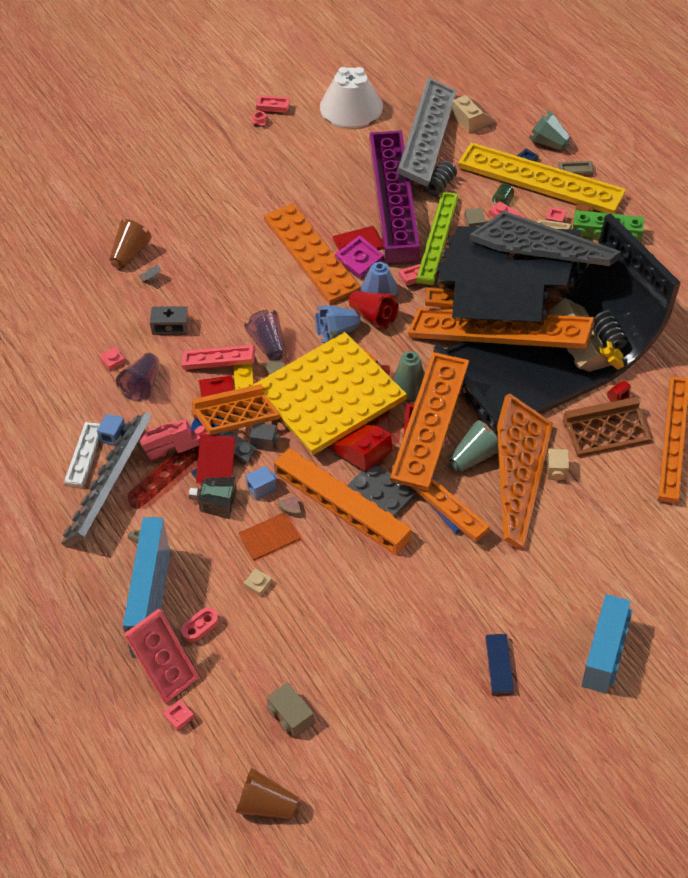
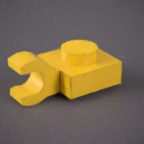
M606 342L607 347L605 348L599 346L600 355L605 356L612 366L618 370L624 367L622 352L619 349H615L611 342Z

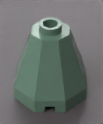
M548 110L546 112L548 116L545 117L543 115L532 130L534 135H530L529 138L534 142L558 150L566 149L571 142L569 140L570 135L558 118Z

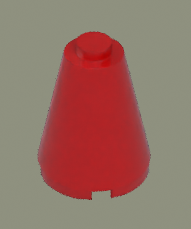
M355 291L349 297L350 307L380 329H387L389 327L387 325L395 321L399 311V303L396 302L397 297L392 294Z

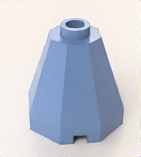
M383 262L373 263L361 286V291L386 293L397 297L399 289L388 265Z
M331 305L317 306L316 310H319V313H315L316 332L318 335L322 334L321 342H328L343 332L348 334L358 329L361 322L360 315L355 310Z

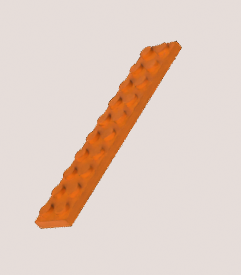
M418 308L408 335L409 338L586 349L595 321L594 317L547 315L544 325H540L538 322H505L502 320L481 319L455 321L452 318L453 309Z

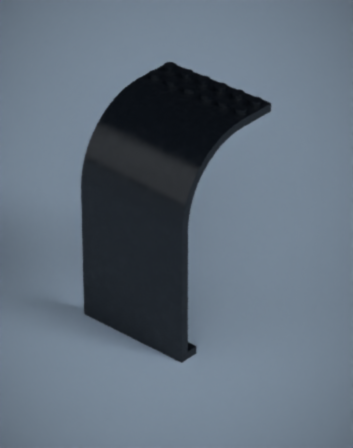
M611 213L604 217L598 244L621 251V258L611 266L589 264L585 272L575 283V287L572 288V294L568 295V299L584 307L589 317L595 318L603 311H611L615 322L618 323V327L622 330L621 333L625 336L624 339L627 340V344L620 350L624 357L622 359L624 367L618 370L611 365L590 372L579 369L574 363V356L568 352L567 348L469 341L461 342L447 349H444L441 344L434 346L433 352L469 360V366L460 393L494 433L498 432L497 425L504 398L509 393L539 414L594 390L624 373L651 348L667 325L681 282Z

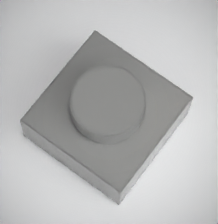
M156 265L138 276L141 281L148 280L150 282L158 277L157 273L161 269Z

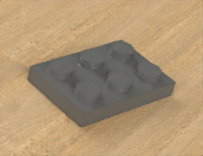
M376 464L366 472L362 470L347 485L352 490L360 492L367 500L375 502L382 510L390 512L395 518L417 496V492L410 486L390 482L391 474Z

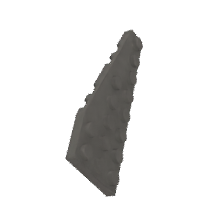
M506 211L501 212L470 234V241L504 252L611 266L621 258V251Z

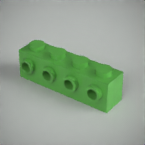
M575 210L573 229H581V238L599 240L604 217L609 213ZM612 214L639 242L642 241L644 217Z

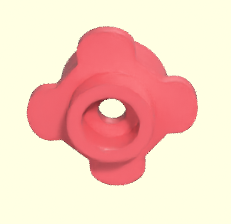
M257 111L253 114L251 124L265 126L269 116L262 111Z

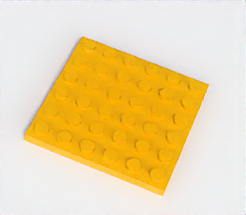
M346 332L253 384V386L261 384L264 387V394L280 413V420L312 456L408 399L407 394Z

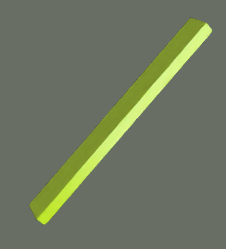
M442 192L416 283L434 285L437 270L457 205L458 194Z

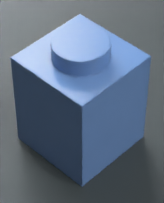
M106 414L97 429L99 442L115 446L114 442L124 432L122 430L125 425L124 418L118 415Z
M267 466L245 475L247 488L255 500L276 491L277 477L273 471H269Z

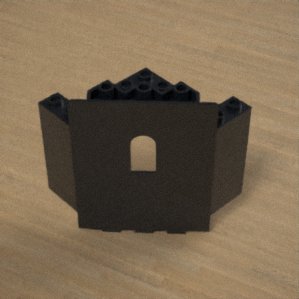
M457 226L455 234L451 235L448 241L450 248H446L443 258H445V261L440 262L437 270L440 272L437 284L442 289L454 290L452 318L455 321L481 319L538 322L540 325H544V320H547L548 315L545 301L549 300V290L546 289H558L562 297L567 299L568 295L572 294V288L575 287V273H578L579 270L578 262L547 257L539 260L508 259L510 252L493 250L487 246L470 241V234L480 227ZM558 229L578 237L581 234V229Z

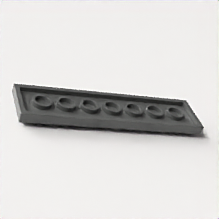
M144 412L140 416L136 415L131 422L128 421L123 426L122 430L124 432L122 436L120 435L114 442L115 448L106 456L107 462L97 472L99 475L97 480L95 479L89 486L91 491L80 502L82 506L72 516L71 520L73 522L71 526H68L63 532L64 538L61 544L68 548L86 536L151 418L149 413Z

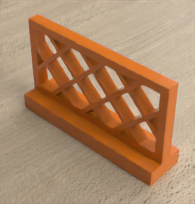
M261 384L192 399L191 415L194 419H199L209 435L280 419V413L264 394V387ZM251 408H254V409L259 410V412L252 411V410H250V409H251ZM265 411V412H269V413H272V414L267 415V414H263V412ZM233 412H237V413H240V414H242V415H241V416L234 415ZM246 415L252 416V417H255V418H251V419H250V418H246ZM216 416L223 417L224 420H220V419H217V418H215V417H216ZM231 419L237 422L232 423L228 422V420ZM211 423L217 424V425H220V426H217V427H213V428H212V427H211Z

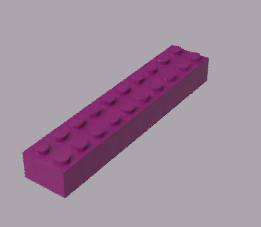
M402 130L369 133L370 154L385 263L420 261V243L410 179L397 173L405 148Z

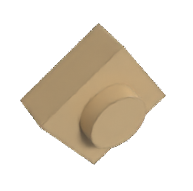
M254 569L243 585L244 588L261 597L272 583V578Z

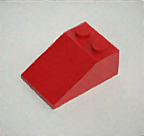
M363 425L327 447L365 472L393 451L391 434L374 425Z

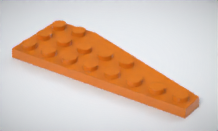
M509 393L504 398L497 425L503 537L506 542L517 549H521L525 546L553 423Z

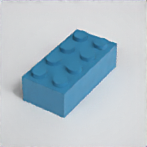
M605 594L581 687L607 694L609 686L613 687L633 612L632 609H629L630 600Z

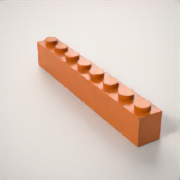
M288 448L274 462V470L277 476L393 554L397 555L411 541V528L407 523L399 521L390 512L382 510L375 502L367 500L360 492L352 490L343 481H338L329 472L323 471L314 462L305 459L299 452H294Z

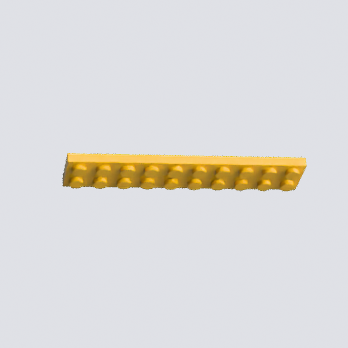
M472 142L458 162V168L575 204L590 205L595 210L609 214H615L626 192V189Z

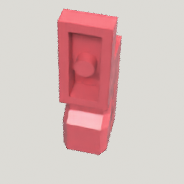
M187 419L176 423L169 422L143 432L140 436V442L149 460L154 461L166 456L167 452L176 448L178 453L199 446L200 433H209L204 426H199L192 431Z

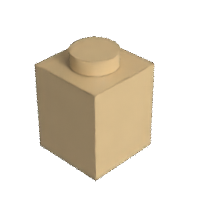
M548 449L547 479L567 480L569 470L568 449Z

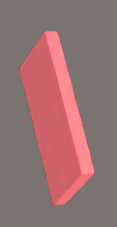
M157 609L123 634L162 702L165 704L200 678L162 610Z

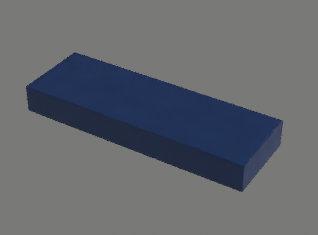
M507 634L486 635L485 641L492 695L513 694L514 687Z

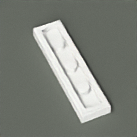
M85 422L64 481L66 487L84 489L99 445L97 434L99 423Z

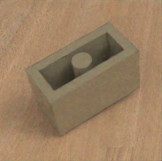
M288 682L267 696V711L273 718L277 717L282 730L285 733L289 732L293 738L315 723L314 713Z

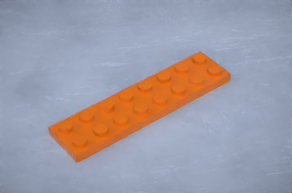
M294 203L264 215L265 222L329 305L350 297L355 291H360L358 283L342 263L335 258L334 253Z
M432 352L390 476V482L429 491L469 366V360Z

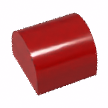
M621 381L607 392L609 401L614 402L630 398L631 384Z

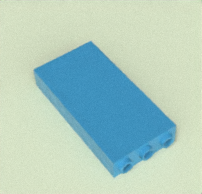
M143 517L123 621L125 633L157 609L161 610L171 553L163 518ZM128 644L131 657L137 658L133 650L131 649L130 645Z

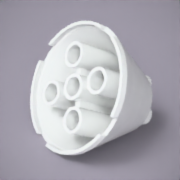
M361 67L339 68L320 103L322 117L325 120H329L331 125L344 129L366 127L371 121L378 120L383 111V102Z

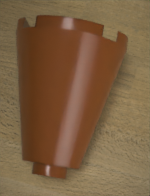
M130 219L120 222L109 258L112 266L118 269L124 268L150 242L152 236L148 230L147 232L143 230L144 226Z
M251 768L236 813L292 819L293 815H298L301 802H298L299 797Z

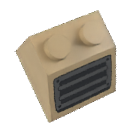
M465 95L452 100V116L468 134L496 123V120L485 108L469 96Z

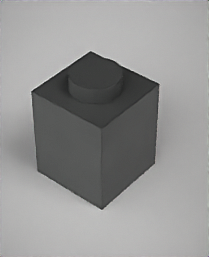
M264 423L253 425L250 433V444L255 446L257 450L273 452L275 444L278 445L280 438L276 425Z

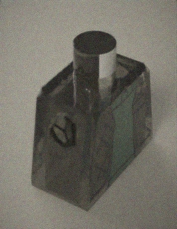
M236 478L203 479L201 489L190 488L189 499L198 500L199 509L203 513L230 519L237 491Z

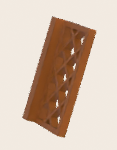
M638 397L565 411L562 421L564 427L568 429L577 457L650 442L651 437L639 408L640 401ZM636 413L637 422L634 423L626 419L627 415ZM610 418H616L621 422L619 423L618 427H616L615 425L609 423L608 420ZM597 421L603 425L600 430H597L590 426L591 422ZM623 422L633 427L630 433L620 429ZM579 425L585 429L582 434H579L573 430L572 426ZM605 426L615 431L612 437L602 432ZM635 428L643 432L644 437L637 438L632 435ZM587 430L596 434L593 441L583 436ZM618 432L627 438L625 441L620 442L614 439ZM600 436L609 442L607 445L602 446L596 443V440ZM580 440L590 444V447L580 450Z

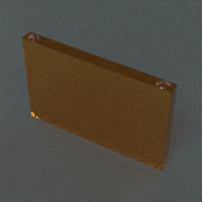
M285 512L238 533L253 561L301 540Z

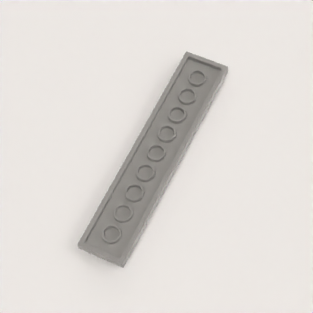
M428 77L397 170L398 174L416 181L418 184L428 186L451 112L452 100H454L457 90Z

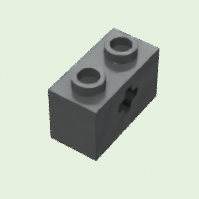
M187 306L151 308L150 327L152 335L188 334L189 314Z

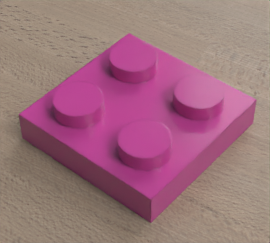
M359 235L335 254V258L360 278L369 271L373 263L384 260V254Z

